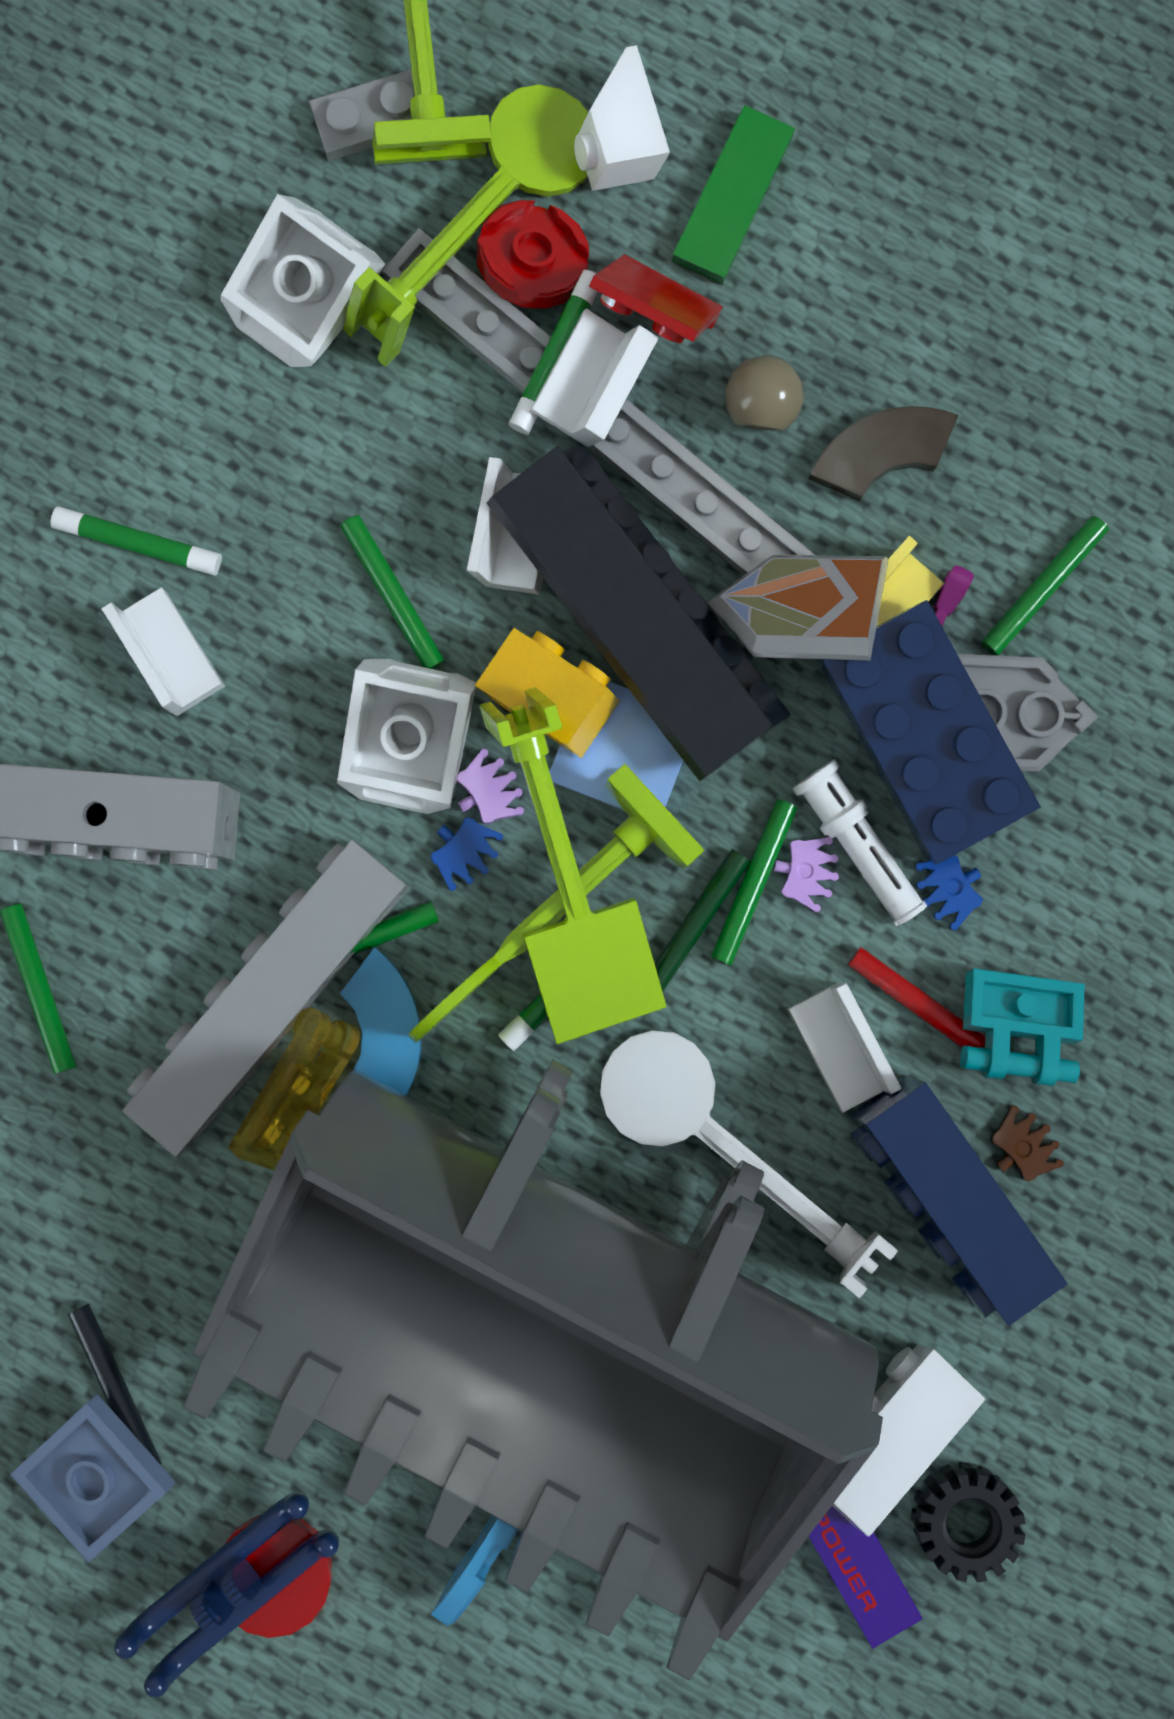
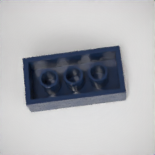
M928 600L913 605L876 627L870 661L816 660L924 856L930 862L937 865L1041 808Z
M904 1076L898 1080L902 1088L901 1090L893 1094L883 1091L849 1115L858 1127L850 1135L870 1162L874 1161L879 1168L885 1165L892 1176L886 1179L884 1184L904 1211L907 1209L914 1218L920 1215L925 1225L920 1227L918 1232L938 1259L942 1258L949 1268L954 1265L956 1266L959 1273L951 1279L971 1307L975 1306L984 1318L993 1313L1009 1327L1068 1283L927 1083Z

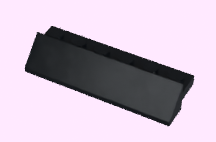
M582 443L564 451L557 445L487 501L486 504L699 782L791 715L777 697L773 688L766 683L743 653L739 644L729 635L709 609L703 597L692 587L672 561L669 553L655 539L636 514L632 505L625 500L602 470L599 462L588 452Z

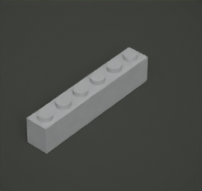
M351 840L345 848L338 843L324 856L316 868L322 874L308 892L301 887L291 895L279 911V915L284 920L271 936L262 932L251 942L241 956V959L247 964L232 981L225 976L212 988L203 1001L209 1008L195 1025L189 1021L185 1022L165 1045V1048L171 1054L159 1068L155 1070L152 1066L147 1067L128 1088L127 1093L133 1098L122 1112L175 1157L187 1152L350 960L354 952L350 953L361 939H365L375 926L388 915L410 889V886L357 842Z

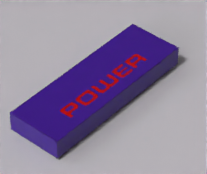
M831 1506L808 1537L873 1649L923 1618L875 1533L873 1532L869 1537L866 1536Z

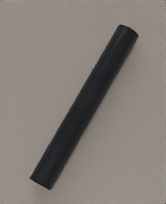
M88 1303L68 1313L69 1320L110 1409L161 1465V1459L90 1304Z

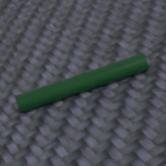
M730 850L655 962L662 992H664L749 865L750 861L737 851Z

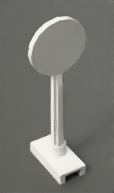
M652 1030L632 1036L616 1048L602 1071L600 1095L606 1115L618 1131L639 1144L663 1147L684 1141L691 1135H695L734 1168H736L741 1160H744L764 1171V1177L759 1189L827 1245L824 1251L844 1267L839 1275L840 1283L860 1299L867 1290L865 1282L856 1275V1272L861 1266L870 1274L876 1270L879 1265L869 1257L875 1249L879 1250L889 1260L894 1257L898 1250L876 1231L865 1239L849 1224L845 1223L843 1227L711 1118L710 1111L714 1106L716 1083L709 1061L693 1042L673 1032Z

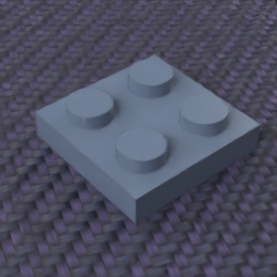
M98 1394L89 1400L10 1474L88 1563L176 1483Z

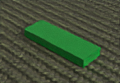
M746 105L743 106L675 248L672 262L723 285L793 138L794 127Z

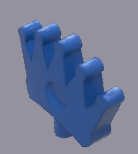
M470 817L464 818L456 834L443 825L436 833L447 843L442 848L431 853V859L438 866L448 889L454 891L456 884L452 882V872L465 879L467 884H472L474 881L473 877L469 875L465 863L479 869L483 874L488 873V867L483 864L477 852L488 854L494 859L497 858L498 852L490 847L484 837H495L496 840L500 841L503 839V834L478 824Z
M956 855L937 865L930 861L915 864L914 869L916 871H922L923 869L932 871L923 881H918L915 885L917 889L936 887L927 898L923 899L927 906H930L932 903L945 901L940 910L934 913V919L941 920L943 916L956 912L954 922L949 924V929L957 930L973 909L978 908L982 903L983 898L970 885L982 877L979 870L975 867L964 874L959 858Z

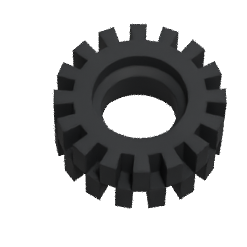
M959 1462V1469L953 1470L949 1464L940 1467L942 1475L935 1479L930 1474L924 1480L927 1485L925 1491L917 1490L914 1497L917 1509L911 1510V1520L915 1525L914 1533L919 1544L939 1571L946 1576L951 1572L958 1581L967 1582V1575H972L977 1583L987 1581L985 1572L993 1570L997 1577L1006 1572L1001 1563L1007 1558L1014 1564L1019 1557L1018 1552L1014 1548L1015 1544L1024 1545L1026 1535L1021 1530L1020 1525L1026 1524L1024 1513L1018 1507L1019 1501L998 1476H994L989 1469L979 1465L978 1469H975L970 1463ZM965 1500H974L982 1503L987 1508L989 1513L988 1528L984 1535L976 1541L969 1543L956 1541L947 1532V1515L957 1503Z

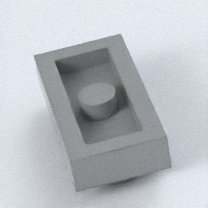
M411 69L309 101L328 161L373 148L374 122L411 120L409 101L414 97Z

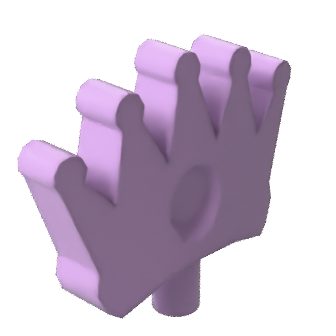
M481 749L480 753L466 770L458 774L457 783L469 794L468 797L457 802L462 812H465L476 805L481 822L485 825L492 824L496 820L523 815L524 808L521 806L516 809L507 807L515 798L521 797L522 790L516 788L515 791L502 792L511 781L516 779V773L511 771L509 774L493 778L497 770L504 765V760L498 758L496 762L481 767L483 758L488 756V750Z
M826 837L808 841L795 840L789 844L790 862L776 860L774 864V871L788 874L786 882L780 891L782 896L794 899L813 912L820 911V905L814 904L809 896L823 895L825 898L831 897L832 891L824 889L816 881H836L839 875L836 872L832 873L819 866L827 862H837L838 856L835 854L829 855L817 849L824 844L831 845L833 839Z

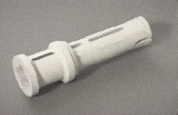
M834 759L800 781L792 790L797 796L804 795L822 821L820 830L824 836L828 835L830 839L834 837L838 839L861 872L865 881L870 885L892 917L895 926L901 925L923 911L927 904L924 900H921L897 865L895 859L865 819V816L868 814L866 810L868 806L863 799L856 800L838 775L837 770L840 766Z

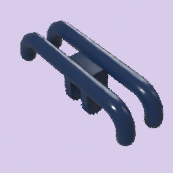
M300 1491L292 1492L271 1506L143 1611L116 1639L114 1644L116 1656L120 1659H129L161 1627L191 1604V1614L200 1627L171 1650L149 1673L144 1682V1690L148 1696L158 1698L164 1695L170 1685L196 1660L323 1557L329 1558L337 1552L339 1547L337 1533L331 1529H324L305 1540L261 1577L246 1560L250 1554L294 1519H301L307 1514L309 1499L305 1493Z

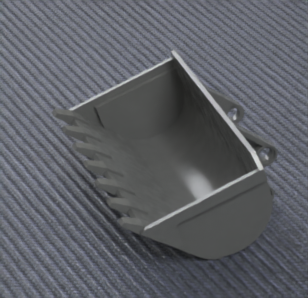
M552 1059L505 1148L363 1072L353 1069L339 1086L321 1114L318 1116L307 1110L293 1130L192 1353L194 1356L202 1359V1362L183 1408L206 1419L233 1380L237 1378L282 1402L264 1448V1452L286 1462L315 1420L362 1446L344 1495L366 1506L395 1463L441 1488L424 1536L427 1540L447 1549L474 1507L521 1531L505 1578V1582L527 1593L555 1550L601 1574L585 1625L609 1636L636 1593L681 1617L666 1668L690 1680L717 1637L724 1641H728L879 1445L883 1417L872 1411L879 1363L876 1347L739 1273L764 1215L765 1208L753 1202L764 1177V1171L741 1160L730 1178L724 1175L685 1245L536 1165L561 1114L560 1110L568 1097L566 1096L568 1092L564 1089L574 1071Z

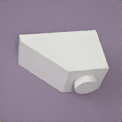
M637 45L625 48L589 110L578 135L575 137L574 151L576 161L582 171L586 170L592 191L655 179L670 153Z

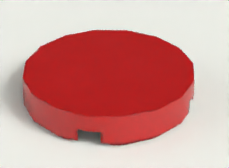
M518 200L501 205L486 218L476 244L477 267L485 283L502 299L524 308L546 309L565 303L570 298L583 270L588 269L589 243L580 225L565 211L552 205L549 206V209L534 206L535 201Z
M257 1515L251 1518L250 1520L246 1521L242 1525L238 1526L231 1534V1536L228 1538V1540L225 1542V1544L229 1542L232 1538H234L243 1529H245L254 1520H256L260 1515ZM294 1519L250 1554L246 1560L261 1577L305 1540L319 1531L303 1519ZM323 1557L238 1627L246 1633L273 1638L292 1635L310 1624L324 1606L329 1594L332 1580L331 1557Z

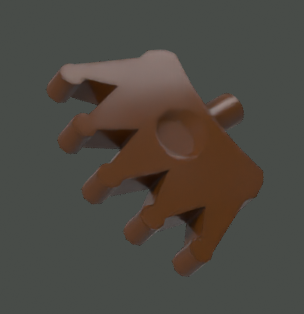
M1011 1105L1000 1126L990 1137L991 1142L1006 1153L996 1163L998 1168L1005 1172L1010 1166L1015 1164L1021 1178L1025 1181H1032L1038 1175L1062 1167L1064 1162L1061 1159H1054L1053 1162L1046 1161L1054 1149L1059 1148V1142L1052 1140L1049 1144L1040 1145L1045 1135L1050 1132V1126L1042 1124L1040 1128L1029 1132L1032 1122L1036 1120V1115L1027 1113L1025 1118L1014 1123L1015 1114L1019 1112V1108Z

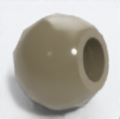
M762 355L744 360L730 374L725 389L726 410L734 424L752 429L785 431L798 419L804 402L802 380L790 364L784 359L773 355Z

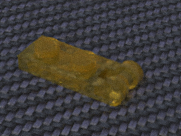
M312 1007L305 1008L297 1016L294 1022L293 1039L228 1146L239 1159L275 1171L293 1130L307 1110L317 1115L358 1046L360 1035L356 1026L342 1020L331 1022L328 1014ZM323 1044L324 1048L322 1052L320 1053L318 1058H315L316 1054L318 1053L319 1049Z

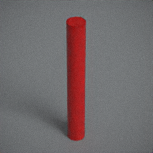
M861 946L856 950L847 964L849 967L961 1048L963 1046L984 1048L985 1036L977 1031L963 1030V1020Z

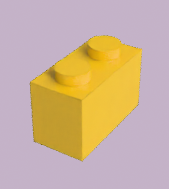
M513 628L475 686L509 712H511V707L523 705L525 709L529 708L524 691L536 687L556 704L563 727L544 735L582 758L620 702L607 687L611 678L585 660H582L578 667L570 664L561 658L565 649L543 633L536 631L533 637L530 638Z

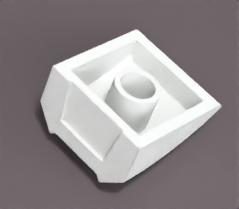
M277 194L224 288L220 300L239 330L290 367L312 366L343 329L354 282L368 267L379 275L385 263L375 251L363 245L326 218L321 212L294 197Z
M364 659L355 669L337 784L364 801L424 814L449 809L463 755L476 683L458 673L438 671L397 662L392 659Z

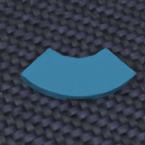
M374 947L340 993L355 1010L362 1030L361 1055L354 1069L408 1096L419 1069L422 1053V1041L420 1040L415 1044L408 1036L409 1032L420 1023L417 1003L400 970L383 952Z
M491 1515L469 1551L452 1573L431 1613L433 1617L447 1626L454 1624L480 1591L486 1581L485 1577L491 1565L502 1549L507 1550L518 1529Z

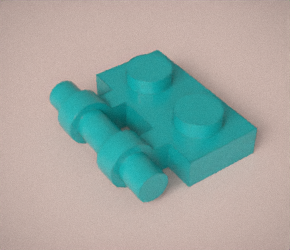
M976 968L968 971L965 977L963 1030L985 1032L984 1048L963 1046L960 1054L961 1068L981 1071V1075L985 1078L1002 1080L1006 1075L1029 1077L1033 1084L1054 1086L1057 1081L1075 1084L1080 1075L1079 1062L1061 1059L1060 1049L1061 1043L1074 1045L1083 1041L1085 984ZM1010 1036L1035 1039L1034 1054L1010 1052Z

